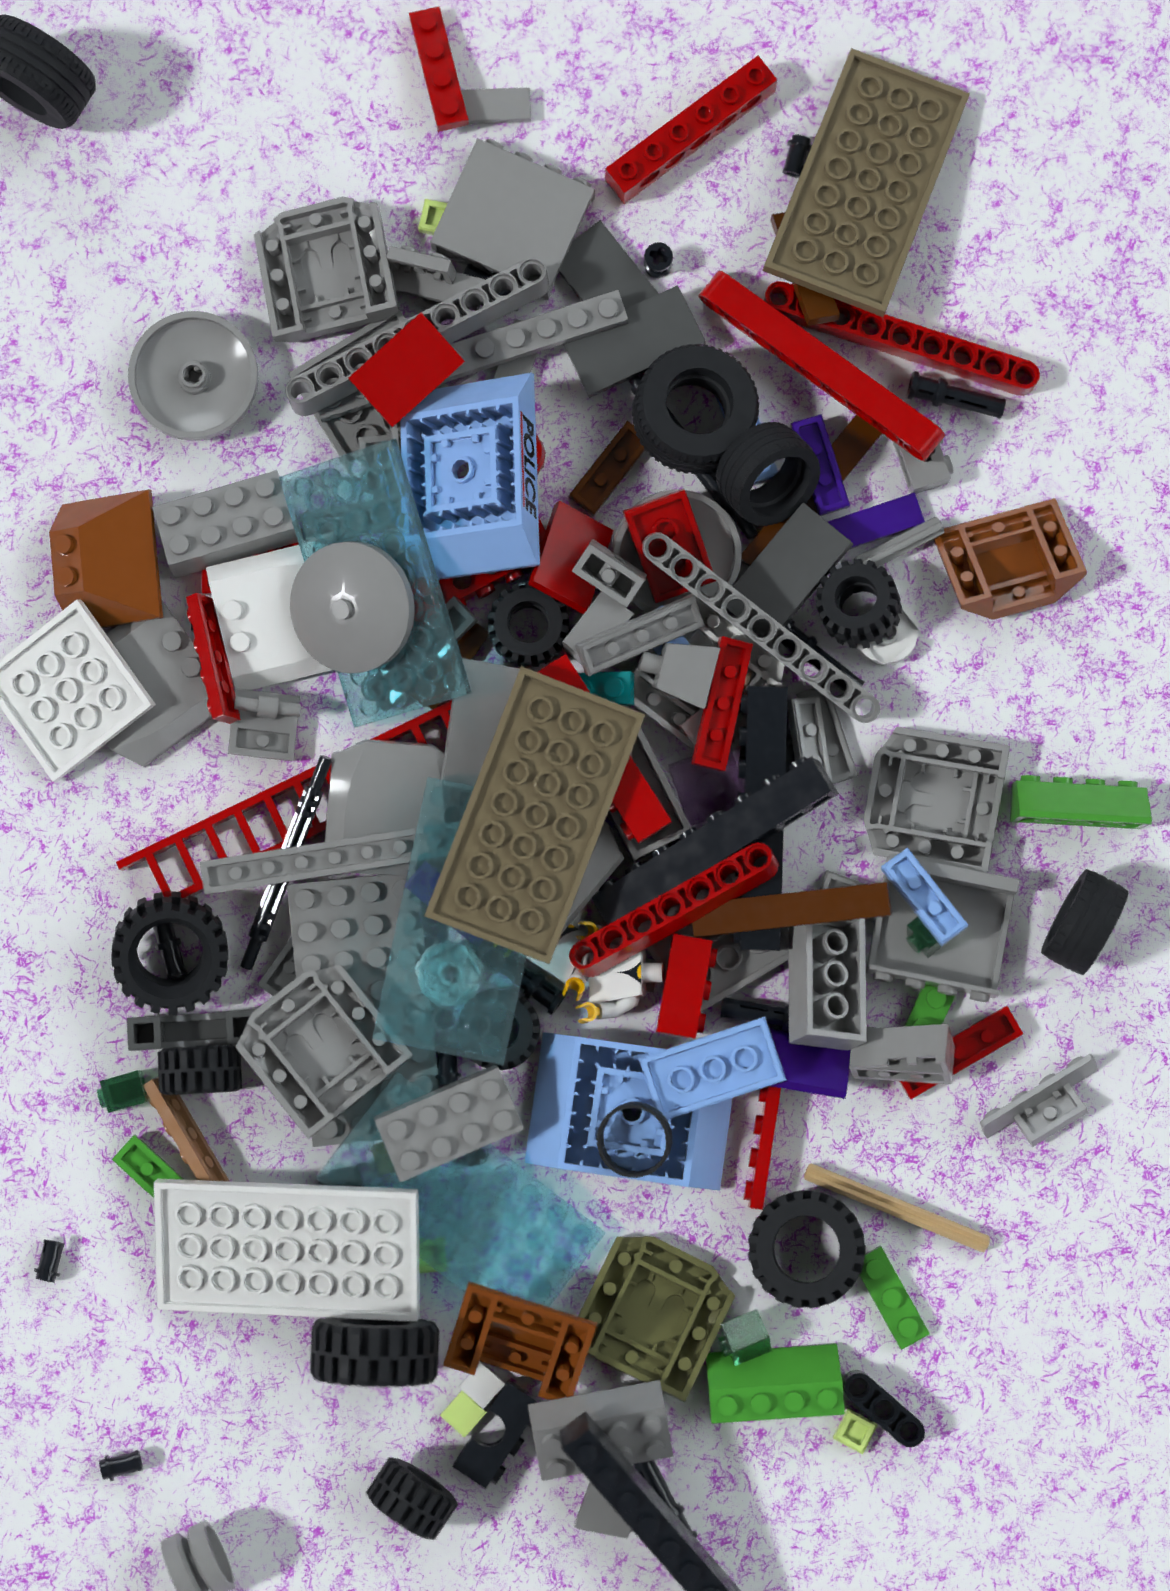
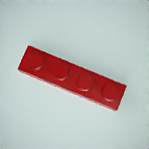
M440 6L409 13V20L437 131L441 132L468 126L469 120Z
M194 593L186 597L188 604L187 616L193 627L195 636L194 648L199 655L202 668L200 676L207 691V708L212 715V719L231 724L241 720L239 710L234 709L235 691L213 598L200 593Z
M725 636L719 637L717 648H720L706 706L701 717L691 763L693 765L721 772L726 771L752 652V643Z
M1008 1006L1002 1007L952 1036L955 1046L952 1075L1024 1034ZM899 1081L909 1100L937 1085V1083Z
M767 1086L759 1089L758 1102H764L762 1115H756L753 1134L759 1135L757 1148L751 1147L748 1167L754 1168L752 1181L746 1180L743 1200H749L748 1207L763 1210L781 1093V1088Z

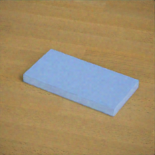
M765 1017L639 1058L654 1106L667 1120L786 1080Z

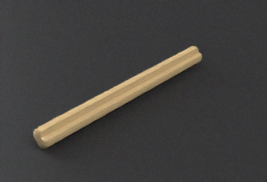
M809 1164L805 1171L804 1179L980 1252H985L988 1248L990 1237L981 1232L815 1164Z

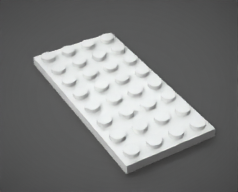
M156 1179L154 1182L157 1310L418 1322L420 1318L418 1189Z

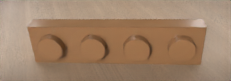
M158 1077L142 1085L147 1093L146 1096L149 1103L156 1108L163 1120L165 1131L173 1137L179 1148L182 1160L189 1165L196 1180L229 1181L179 1094L164 1095L160 1093Z

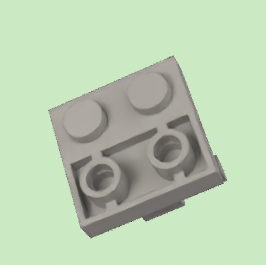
M235 688L234 709L239 710L241 720L231 723L228 754L293 761L297 723L301 711L300 696Z

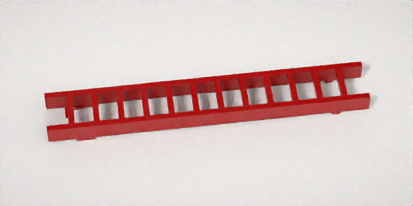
M452 700L370 740L394 741L413 732L418 743L427 744L420 728L442 718L448 730ZM316 766L117 861L116 864L119 870L124 871L147 860L161 892H163V896L171 897L172 892L155 855L177 846L194 882L193 885L178 891L181 892V898L188 899L189 894L195 896L203 892L202 878L184 841L206 831L218 858H227L228 856L214 827L236 817L252 853L281 849L288 830L273 798L295 789L300 799L304 790L302 785L311 781ZM330 768L326 776L328 784L330 781ZM265 803L283 841L261 851L243 813ZM315 814L312 821L313 827L309 829L305 842L325 833L326 820L320 823Z

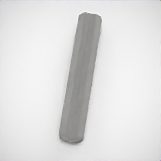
M933 517L856 556L854 559H862L865 565L870 560L879 567L942 535L944 527L938 517Z

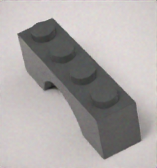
M255 1010L127 1018L128 1051L237 1045L251 1013Z

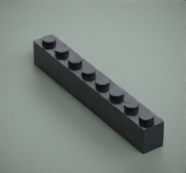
M748 686L746 694H742L740 714H746V725L739 728V746H745V759H739L738 779H744V792H738L737 798L747 792L754 794L763 788L761 784L771 776L778 774L781 777L785 774L788 687ZM784 829L762 842L771 849L778 861V871L775 876L736 899L782 894ZM761 856L757 858L754 862V867L764 866L768 861V857ZM735 872V877H739V873ZM781 928L733 933V943H739V950L780 951Z
M802 757L789 766L791 769L789 772L781 777L776 774L766 779L761 784L762 789L754 794L747 792L734 800L735 806L726 812L723 809L714 812L707 817L708 823L699 829L692 827L679 835L680 841L671 847L669 844L659 847L652 852V859L644 864L640 861L629 866L624 871L626 875L617 881L610 879L604 882L599 888V892L592 897V900L606 925L749 845L762 843L838 795L839 793L820 761L812 757L809 759Z
M586 1411L559 1431L561 1447L565 1454L685 1591H741Z

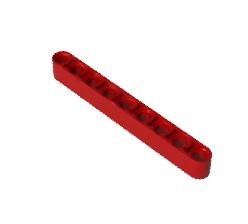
M718 270L698 295L699 299L709 309L915 458L925 462L946 436L943 430L934 422L725 272Z
M782 281L773 282L768 286L765 293L764 301L797 325L1014 395L1024 396L1029 394L1040 378L1039 368L1029 360L886 314L884 317H881L835 299L838 311L847 317L848 323L837 325L834 322L807 326L793 284ZM773 294H782L787 299V303L776 305L771 301L770 297ZM872 323L878 328V333L868 335L863 331L862 325ZM895 333H903L908 337L909 343L899 345L893 340V335ZM929 342L934 343L938 346L939 353L930 355L924 350L923 345ZM958 352L967 354L970 363L966 365L957 363L954 354ZM988 362L996 363L1000 368V373L996 375L988 373L985 369V364ZM1025 372L1029 375L1031 383L1026 385L1019 383L1015 376L1016 373Z

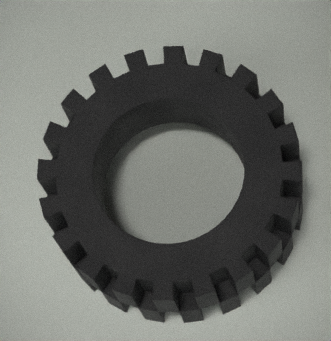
M172 891L171 897H163V892L154 893V899L149 901L144 897L137 901L135 909L131 907L127 909L124 913L123 921H119L115 928L111 954L115 980L117 983L120 982L122 984V992L127 998L132 995L134 997V1004L140 1008H143L144 1004L150 1005V1012L159 1014L160 1008L168 1009V1015H178L177 1008L185 1007L186 1012L195 1010L196 1002L201 1001L204 1005L210 1000L212 990L217 993L221 987L222 976L225 977L227 973V960H229L226 932L223 931L222 922L218 915L214 917L212 908L205 903L201 906L198 904V898L190 894L188 899L181 898V892ZM159 924H181L191 929L198 936L203 948L202 956L197 966L188 974L174 979L160 978L146 970L140 962L137 953L138 944L147 931Z
M795 1191L776 1198L756 1217L748 1239L749 1262L751 1261L752 1273L755 1279L759 1280L762 1285L761 1287L766 1293L774 1296L775 1300L796 1308H818L830 1304L845 1295L857 1281L866 1255L864 1233L854 1213L840 1200L817 1191ZM813 1216L826 1222L837 1236L839 1242L837 1264L832 1272L821 1280L815 1282L795 1280L785 1274L777 1263L774 1251L777 1234L788 1221L795 1217Z

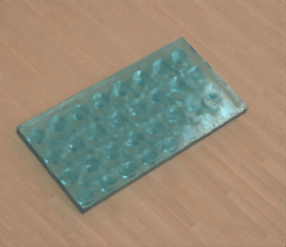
M389 439L279 477L304 562L319 549L334 543L345 541L369 543L385 551L399 564L412 589L415 608L413 627L406 644L398 655L387 664L367 672L343 673L337 671L354 728L472 693L397 440Z
M427 777L373 1039L504 1066L526 955L424 916L474 786Z
M397 1071L316 1175V1179L329 1186L418 1189L419 1258L464 1292H466L468 1282H473L550 1307L606 1232L492 1144L400 1183L373 1116L423 1096L426 1093Z

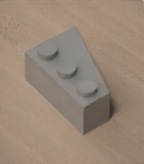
M949 1024L889 1028L867 1027V1042L851 1049L849 1068L853 1078L952 1084L955 1046Z

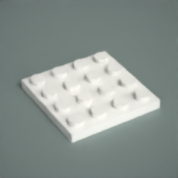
M81 599L75 600L0 660V708L52 782L59 781L156 705Z

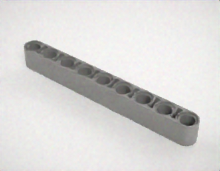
M537 258L525 259L422 313L447 342L451 344L544 296L549 289L546 266ZM533 275L540 276V278L535 281L527 280L530 276ZM503 290L511 291V293L506 296L498 295ZM473 305H482V308L479 310H469ZM417 315L292 378L287 383L285 389L292 410L300 416L312 415L357 392V388L348 379L356 371L354 369L355 366L365 363ZM444 320H454L450 325H441V322ZM331 378H338L334 384H325ZM301 393H309L305 399H296Z
M654 532L645 537L642 543V550L652 563L855 720L861 723H869L877 718L880 712V705L878 700L668 536L661 532ZM661 538L666 542V551L661 556H652L649 553L648 545L653 539ZM682 558L689 559L692 563L691 573L684 577L678 576L674 570L676 562ZM709 578L716 580L718 584L717 592L710 597L704 596L700 590L702 582ZM732 599H740L743 602L744 609L738 616H730L727 613L726 606ZM758 619H766L769 622V631L764 636L753 634L752 626ZM784 639H792L795 643V650L789 656H782L778 651V645ZM810 659L819 660L821 665L820 671L814 676H808L804 672V665ZM836 679H843L846 683L844 693L838 696L832 695L830 693L831 683ZM861 699H869L872 704L870 712L866 715H858L855 710L857 702Z

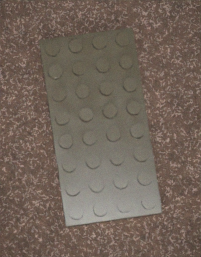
M851 48L764 264L763 271L884 317L970 93Z
M521 666L424 916L550 964L645 714Z

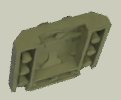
M654 1236L616 1237L578 1317L597 1322L587 1355L643 1383L660 1380L663 1393L686 1402L735 1295L729 1290L712 1265Z

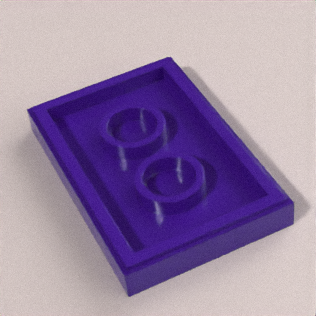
M769 1028L786 1078L785 1081L770 1086L845 1099L851 1049L847 1051L789 1043L788 1032Z

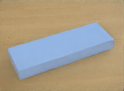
M908 847L881 866L882 872L941 947L968 928L967 922Z

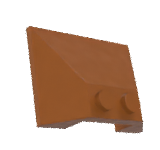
M148 489L62 504L49 531L54 594L62 611L75 600L81 599L101 628L163 618L155 522L152 508V490Z
M1055 498L944 528V533L933 539L961 609L992 620L1056 603L1087 575V570Z
M468 1282L443 1366L475 1376L478 1363L481 1361L542 1381L539 1397L548 1400L571 1397L574 1395L597 1322Z

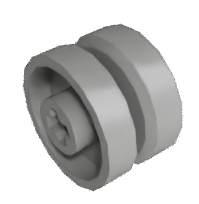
M206 1520L188 1529V1540L177 1533L161 1541L164 1562L177 1591H208V1588L210 1591H230L235 1588V1579L228 1557L215 1530Z

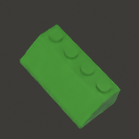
M1022 775L1021 780L1013 782L1011 787L1010 822L1141 829L1152 824L1147 788L1138 787V782L1118 781V786L1105 785V780L1086 779L1085 784H1073V778L1054 777L1053 782H1040V776Z
M837 1344L709 1352L706 1357L709 1415L712 1424L845 1415L843 1382Z

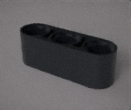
M861 1370L849 1371L844 1376L842 1382L845 1395L901 1445L912 1448L918 1446L923 1441L925 1429L920 1420L870 1376ZM855 1378H863L866 1381V1389L862 1394L853 1395L850 1393L849 1386ZM881 1400H888L892 1406L890 1413L884 1417L877 1416L874 1411L876 1404ZM907 1422L915 1423L917 1427L916 1434L909 1439L902 1438L900 1435L902 1425Z

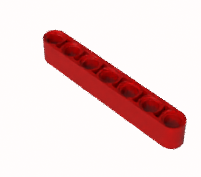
M763 843L749 845L576 942L569 951L570 962L586 977L600 975L700 919L728 901L736 899L771 879L778 871L779 864L775 855ZM761 856L768 857V861L764 866L754 867V862L757 858ZM730 873H739V877L734 883H725V879ZM710 889L709 895L705 899L696 900V895L700 890ZM681 905L679 913L674 916H667L670 907ZM652 921L648 931L638 932L639 926L643 922ZM623 937L622 943L618 948L610 949V943L614 938ZM594 953L593 959L589 964L581 965L584 955Z

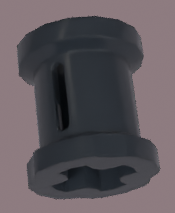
M656 242L649 245L646 249L644 267L650 277L659 279L670 273L673 253L668 245ZM658 256H662L664 258L663 262H660L658 266L654 265L653 259L656 260Z

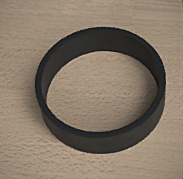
M629 1102L613 1109L603 1119L597 1133V1148L603 1162L615 1173L629 1178L647 1176L656 1171L665 1162L672 1147V1131L667 1119L658 1109L642 1102ZM627 1108H638L651 1113L657 1118L666 1136L665 1151L658 1164L647 1170L630 1171L613 1162L605 1149L604 1130L608 1120L614 1113Z

